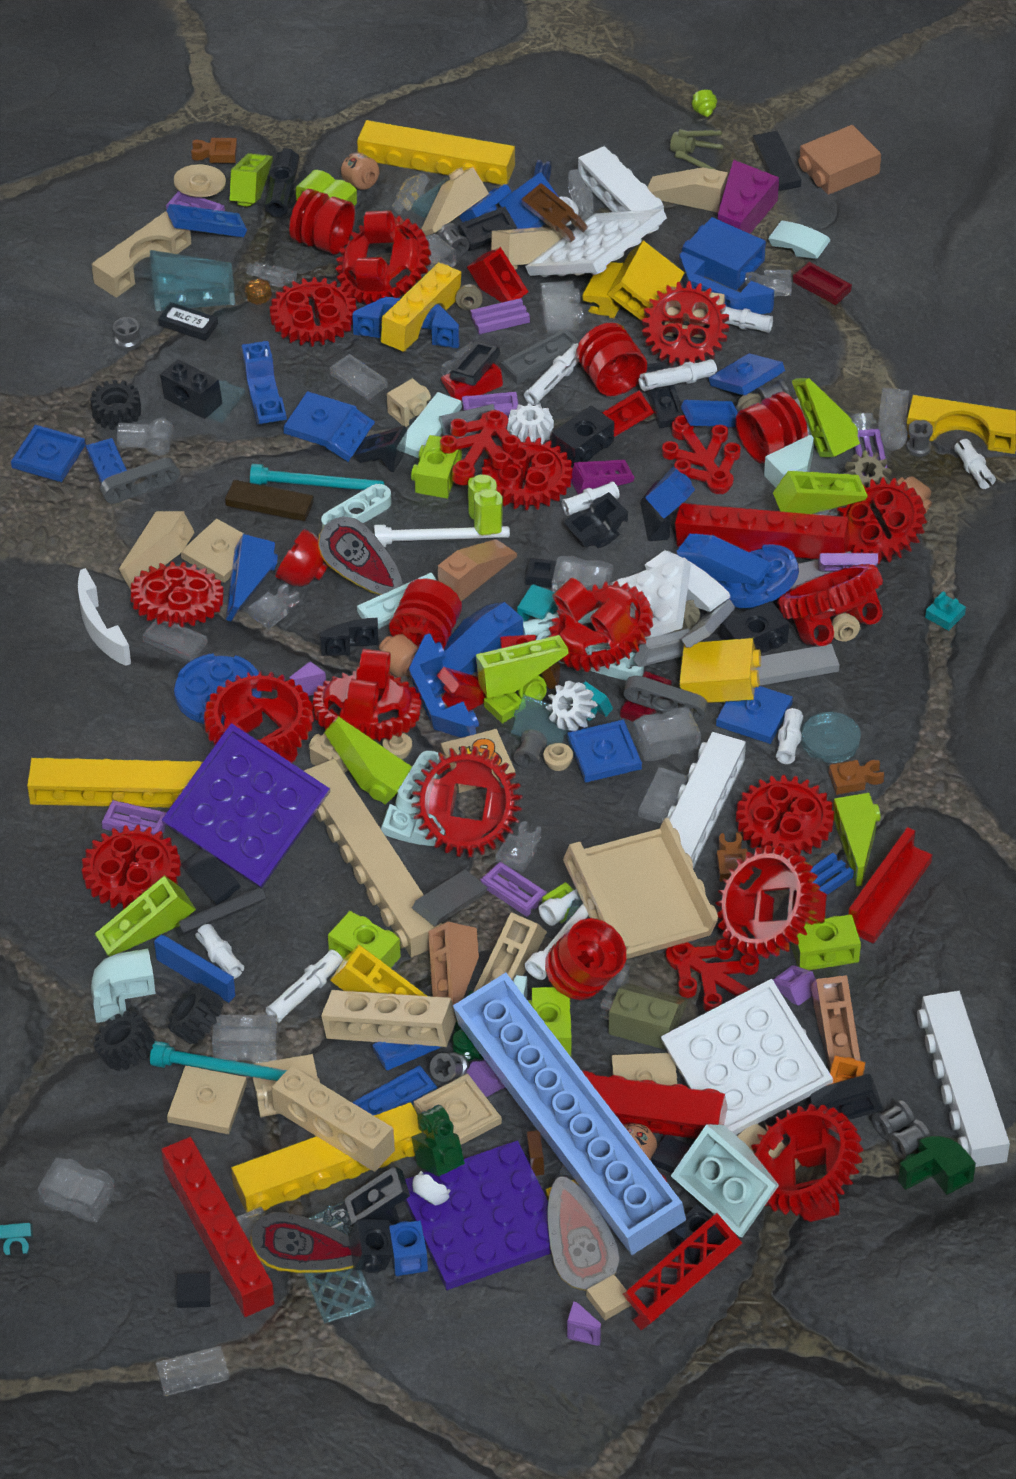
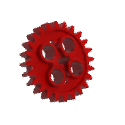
M313 277L311 282H307L305 278H302V284L292 281V288L283 286V292H276V298L271 300V325L275 326V332L281 331L282 338L289 336L291 343L296 339L300 340V345L310 341L311 346H314L315 341L325 345L326 339L335 342L336 335L343 338L344 331H351L353 312L357 310L356 299L352 298L351 291L346 292L344 285L337 288V281L327 284V278H324L321 282H317L316 277ZM308 297L312 299L314 314L318 319V326L314 322L312 306L309 305Z
M688 281L686 288H682L680 282H677L675 290L666 285L667 293L665 295L658 290L657 297L659 300L649 299V304L652 308L644 309V314L648 318L642 319V325L647 326L642 329L643 336H650L645 340L646 346L654 345L651 349L652 355L661 352L659 356L660 362L668 357L671 367L676 361H679L680 366H682L685 362L705 361V356L714 359L713 349L722 351V345L719 341L727 342V336L722 332L729 331V325L725 324V322L729 321V314H721L726 310V305H717L720 301V296L717 295L711 298V288L702 292L701 283L697 285L696 289H692L691 281ZM670 307H678L681 311L677 315L672 316L666 312ZM700 308L708 312L706 316L701 318L693 314L695 310ZM665 321V322H668L669 324L662 325V322ZM684 321L689 322L687 329L682 328ZM709 325L710 327L704 328L702 326ZM669 332H673L678 335V338L675 341L669 342L664 339V336ZM696 334H700L705 337V340L702 343L696 344L691 341V338Z
M526 437L525 442H521L519 439L518 450L512 453L506 452L509 460L508 466L505 469L494 468L489 455L488 459H484L482 475L491 476L496 481L497 491L503 498V506L511 502L514 509H517L519 505H524L525 510H528L530 505H534L538 510L540 509V503H544L549 507L550 499L557 502L560 501V494L566 495L567 488L571 487L573 472L571 460H567L566 452L560 453V446L551 448V441L541 444V438H538L535 442H531L530 437ZM496 445L499 451H504L501 446ZM532 458V467H529V462ZM526 479V483L523 488V480Z
M882 477L880 484L876 485L875 481L871 479L870 487L866 488L863 485L868 496L866 500L845 505L846 508L841 507L837 511L841 517H848L849 545L847 552L878 553V564H880L882 557H886L887 561L891 562L893 554L902 558V549L909 552L912 551L909 543L920 542L916 534H924L925 531L922 524L927 523L924 516L927 512L920 495H917L913 487L908 488L905 481L899 485L896 478H893L890 484H887L885 477ZM871 503L876 505L892 538L888 539L869 506Z
M171 562L168 567L159 563L158 569L149 566V572L141 570L140 576L134 577V582L131 583L130 601L133 602V609H139L140 616L147 614L148 621L156 618L158 625L166 621L169 627H172L174 623L184 627L185 622L195 626V620L205 623L206 617L214 618V612H220V606H223V586H221L220 579H215L214 573L207 574L206 568L196 570V564L189 568L186 567L185 562H182L180 566H176L174 562Z
M782 775L781 781H776L773 776H770V783L760 779L758 788L750 785L749 793L743 792L742 799L737 804L736 822H738V832H743L744 841L751 839V848L760 845L765 850L767 845L773 847L778 845L786 849H792L798 855L801 854V850L812 854V846L820 849L822 840L828 841L829 832L833 830L834 811H832V802L827 801V793L819 794L818 785L809 788L808 779L802 784L798 783L797 776H794L792 781H787L785 775Z
M124 825L123 832L121 833L112 828V836L109 837L102 833V842L93 840V849H86V858L82 859V874L86 889H91L92 897L99 896L101 904L110 900L111 908L116 907L118 903H122L124 910L164 875L176 884H178L177 876H181V861L177 846H172L170 837L163 839L162 831L153 835L152 827L150 826L144 832L141 831L140 825H136L134 831H130L128 826Z

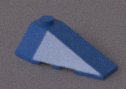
M505 602L484 606L465 618L448 638V642L443 649L446 658L442 659L443 667L470 675L477 672L476 654L501 649V637L524 635L523 617ZM438 673L431 676L435 685V690H432L435 697L445 692L443 688L445 684L438 678Z

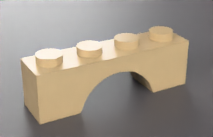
M167 211L92 263L94 284L117 298L135 285L133 267L140 260L154 255L174 257L192 244L190 230L174 228Z

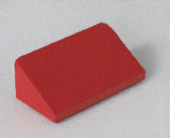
M495 363L492 364L475 386L450 379V373L441 377V381L450 396L462 401L463 396L483 395L503 385L502 371Z
M639 390L602 413L614 421V437L654 414V411Z

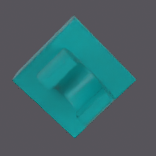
M942 591L926 609L925 618L949 631L965 615L966 606L960 604L958 599L955 598L953 600L946 596V592Z
M585 681L583 684H585L586 689L594 693L591 700L595 701L598 705L592 708L591 712L596 715L598 711L607 717L613 710L608 697Z
M33 1224L0 1225V1240H6L3 1246L4 1253L11 1255L10 1247L12 1243L18 1241L22 1244L23 1254H28L30 1247L25 1238L33 1237Z

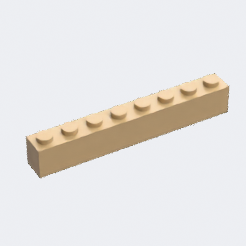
M332 759L304 770V772L330 788L331 792L315 813L316 818L319 822L324 821L329 838L333 843L337 842L340 846L343 860L346 863L350 862L353 866L357 882L365 885L372 905H378L384 924L387 927L391 926L394 934L400 938V948L405 947L411 958L430 950L428 931L442 925V923L433 926L413 910L412 907L415 901L423 896L422 891L336 760Z

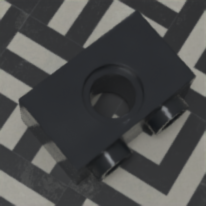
M179 359L160 374L164 399L204 419L223 404L219 379Z
M590 405L552 432V448L560 446V453H567V460H571L572 467L575 462H588L595 454L604 448H608L614 442V421Z
M772 601L724 620L721 623V640L753 638L755 650H760L761 654L788 643L789 622L783 617Z

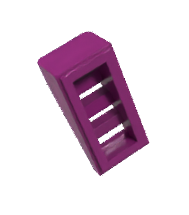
M625 460L575 462L571 482L577 494H581L584 489H595L610 482H615L617 486L631 483L635 477Z

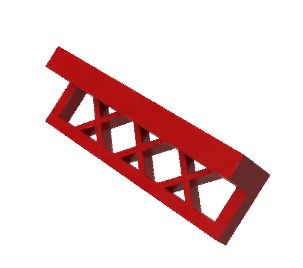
M908 827L849 908L848 915L853 917L858 936L872 944L876 942L932 862V854L914 846L915 830Z
M718 1213L714 1214L622 1294L639 1314L632 1321L640 1330L657 1319L742 1244V1241ZM713 1224L726 1238L719 1245L707 1243V1230ZM698 1237H700V1242H694ZM687 1247L700 1249V1262L696 1265L684 1263V1251ZM678 1256V1262H671ZM664 1267L677 1269V1282L673 1285L661 1283V1272ZM655 1276V1282H648ZM641 1287L654 1289V1302L647 1308L635 1294Z

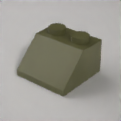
M627 983L618 989L609 1011V1034L667 1050L662 1043L661 1036L678 1028L688 999Z

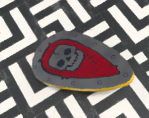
M343 516L334 518L323 527L318 540L320 555L326 564L341 576L378 595L403 585L396 564L378 538L365 524L355 518Z
M567 1177L557 1178L553 1183L548 1202L550 1249L555 1269L561 1279L571 1287L585 1291L606 1278L615 1275L619 1263L618 1247L610 1228L590 1197Z
M273 1212L260 1218L253 1227L250 1236L251 1246L259 1260L268 1267L279 1271L297 1273L336 1272L353 1268L349 1236L327 1225L286 1212Z

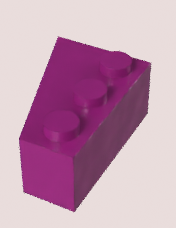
M733 160L719 208L718 220L751 234L778 201L779 177Z

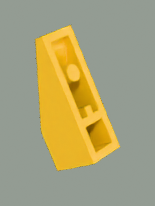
M358 945L344 958L330 979L331 982L343 991L427 996L361 945Z

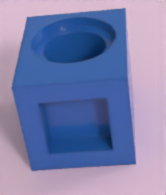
M421 1220L414 1222L402 1221L395 1225H389L394 1253L392 1261L395 1276L428 1271L427 1250Z

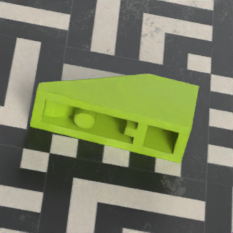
M248 153L231 169L230 201H237V204L241 206H251L261 198L273 162V156Z
M796 378L792 380L820 457H835L860 444L857 436L858 429L851 418L810 378Z
M787 471L773 492L781 512L814 514L860 502L868 497L859 475Z
M560 635L476 654L479 685L487 698H499L505 694L516 692L569 654L568 648Z
M338 717L326 729L324 734L360 788L369 793L373 799L381 801L386 805L398 793L412 766Z
M870 793L834 798V823L849 867L854 870L853 879L856 886H862L875 837L876 822H879L881 818L878 804H873Z
M164 875L97 931L95 935L107 955L113 956L172 930L179 921L187 918L196 909L184 890Z

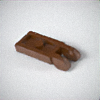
M542 183L521 199L526 208L555 232H559L569 243L576 238L574 233L565 226L568 222L571 221L581 232L588 228L587 224L575 213L573 208Z

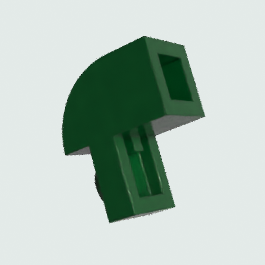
M942 1136L926 1137L919 1141L918 1154H910L900 1163L898 1182L907 1190L933 1177L945 1194L948 1195L973 1182L976 1162L956 1141Z

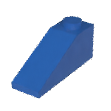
M673 466L645 498L665 518L686 501L695 491V488L692 486L691 480Z
M690 533L676 551L678 556L686 558L716 581L758 585L771 568L769 561L713 535Z
M242 534L234 549L226 620H233L264 581L269 571H274L278 559V554H274L275 542Z

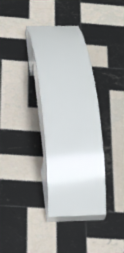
M86 568L80 570L78 594L82 619L87 632L96 645L109 657L125 666L131 664L128 642L118 625L109 629L106 628L96 610V607L99 606L96 586Z

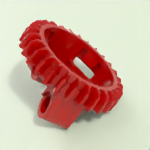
M391 210L367 211L364 215V227L359 225L361 232L358 234L351 232L352 241L344 240L347 247L339 249L343 257L336 258V261L339 263L336 271L340 274L337 278L342 283L341 286H345L346 292L351 291L352 298H355L356 301L359 303L365 302L368 305L383 297L399 298V296L405 295L416 282L422 279L421 274L428 273L426 266L431 264L429 257L432 253L429 249L430 244L426 235L416 223L412 224L410 219L407 218L403 221L401 216L395 218ZM370 243H394L390 265L382 257L366 258ZM408 269L411 274L409 276L405 275L400 281L395 283L397 286L392 288L390 285L391 279L402 270Z
M873 564L845 567L828 574L825 573L822 576L815 577L812 580L805 581L803 584L796 585L795 588L789 589L788 592L780 596L778 600L779 609L784 618L794 619L799 636L806 645L827 646L834 638L831 616L846 612L856 617L859 624L872 625L880 621L883 610L875 589L883 584V580L878 568ZM866 605L867 615L864 618L862 610L863 607ZM816 627L819 629L817 639L814 637V629Z
M572 577L552 596L559 609L556 611L559 618L551 620L554 626L549 627L551 633L549 637L560 635L569 652L560 661L564 662L567 667L573 666L576 671L583 668L585 672H589L593 667L595 671L599 672L602 666L609 669L612 663L616 662L620 665V660L624 657L630 659L632 651L639 652L638 645H645V637L651 635L650 628L654 626L652 620L654 617L653 611L643 591L639 592L636 586L630 588L628 583H625L620 587L618 581H615L613 585H608L607 582H604L601 589H598L595 584L592 591H587L580 581ZM630 607L635 610V619L630 616ZM599 608L590 617L596 631L578 622L586 614ZM600 643H609L611 647L608 651L604 649L592 652V655H587L585 651L586 647Z
M363 649L360 667H357V672L353 671L351 676L342 673V678L333 676L331 681H324V686L317 687V692H314L313 713L319 726L324 727L325 731L340 717L371 739H376L380 742L381 738H386L390 741L393 735L400 737L402 732L408 733L410 728L416 726L421 709L420 693H416L415 687H409L408 681L401 683V677L394 678L390 674V652ZM333 703L342 708L340 715L332 709L328 710ZM394 709L399 710V717H393L378 723L379 714Z
M259 671L258 676H251L248 672L246 678H240L236 675L235 682L226 680L225 687L217 686V693L210 695V701L206 702V711L204 712L205 731L208 733L209 741H214V746L231 723L244 732L249 733L260 726V723L263 722L262 712H265L280 728L258 741L292 763L296 760L298 756L297 747H302L301 739L308 740V732L312 731V722H314L313 706L311 701H309L308 693L303 692L302 685L295 686L293 679L285 682L283 674L275 678L273 672H270L268 676H263L262 672ZM257 688V691L267 692L277 690L278 697L274 699L256 698L252 695V689ZM222 714L224 716V726L221 723Z
M461 746L460 754L458 755L453 748H449L450 757L446 758L441 752L438 753L441 762L437 764L429 760L428 762L432 770L421 769V773L426 777L425 780H415V783L422 787L421 791L412 792V795L419 797L420 801L411 805L421 811L413 817L414 819H423L424 821L418 829L420 831L429 829L425 839L430 840L436 837L437 840L434 844L436 848L445 843V853L447 854L452 851L453 847H456V855L458 857H461L464 849H467L469 857H473L475 848H478L481 855H485L486 845L492 850H496L494 841L498 839L505 843L506 840L502 835L504 831L513 834L514 831L509 824L519 823V820L513 814L523 810V808L515 805V801L523 799V796L514 794V790L520 788L521 784L511 783L516 773H505L509 767L507 762L500 766L497 765L500 759L499 755H495L491 760L488 759L490 752L488 749H485L480 756L478 755L477 746H473L471 754H468L466 746ZM450 763H456V767L450 772H448L446 775H444L442 778H434L436 774L440 775L446 769L450 768ZM492 770L494 771V774L499 778L504 788L501 787L498 780L493 776ZM456 784L487 788L482 821L453 816L457 793ZM428 815H434L440 825L445 829V835L440 833L441 829L437 826L434 819L429 818ZM495 826H497L492 832H490L488 835L482 838L484 834L488 833Z
M767 845L765 850L756 847L755 855L746 852V861L737 859L738 868L736 870L729 868L732 875L729 879H722L726 886L724 890L718 891L723 897L722 900L716 902V905L722 908L721 911L717 912L718 918L722 920L718 927L724 930L723 937L729 940L731 946L754 958H758L760 955L768 959L770 953L778 957L780 949L786 952L790 951L789 942L796 945L799 944L797 937L799 933L807 935L804 929L805 924L813 925L825 922L827 894L819 890V885L813 883L818 876L810 872L813 866L805 862V857L783 846L777 845L773 847ZM754 867L762 870L761 875L753 882L750 888L744 890L739 887L740 883L744 884L754 873L752 870ZM790 889L787 920L773 921L775 898L764 892ZM741 927H746L754 935L755 939L748 938V935Z
M810 1104L807 1111L801 1106H798L797 1113L794 1114L787 1110V1117L782 1120L776 1117L777 1123L772 1127L766 1125L767 1133L765 1135L757 1134L760 1143L751 1145L754 1155L779 1184L765 1206L769 1205L774 1212L780 1209L784 1215H787L791 1209L795 1216L800 1214L804 1220L809 1222L838 1216L840 1205L836 1192L844 1195L842 1185H852L853 1182L849 1176L859 1173L854 1164H859L863 1161L859 1156V1153L863 1151V1147L859 1143L862 1139L853 1123L834 1107L828 1109L822 1104L817 1109L813 1104ZM829 1129L839 1134L840 1141L829 1133ZM787 1133L791 1138L790 1143L777 1158L772 1159L769 1155L770 1149L774 1151L784 1139L783 1135ZM797 1158L803 1167L806 1166L808 1168L826 1164L827 1174L820 1179L796 1184L795 1159Z

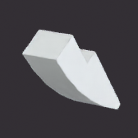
M664 550L647 562L645 567L646 570L668 562L682 559V557ZM688 561L691 564L686 601L694 600L696 607L711 612L730 598L729 592L705 571Z

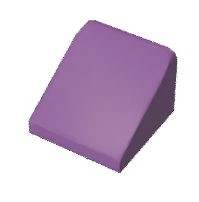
M310 661L291 675L290 679L294 680L295 686L302 685L303 692H307L308 696L317 692L318 686H324L326 674Z
M794 965L773 979L780 993L797 1006L812 996L811 984L816 980L812 971Z
M486 1060L472 1062L467 1070L469 1076L486 1097L505 1087Z
M573 1302L567 1320V1338L600 1346L601 1323L580 1304Z

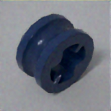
M538 159L534 176L541 172L549 183L552 162L547 161V163H543L542 160Z

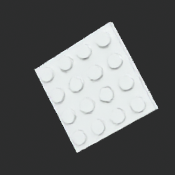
M663 209L596 213L584 221L588 226L584 232L577 228L572 231L576 238L569 243V241L562 238L525 267L529 276L541 275L542 277H547L558 274V276L567 274L578 276L584 273L599 274L606 270L608 263L623 257L625 250L641 243L643 236L659 229V224L667 219Z
M772 979L661 1036L662 1043L689 1088L698 1090L711 1088L718 1090L720 1093H725L728 1109L724 1126L735 1135L802 1101L822 1087L833 1083L832 1076Z

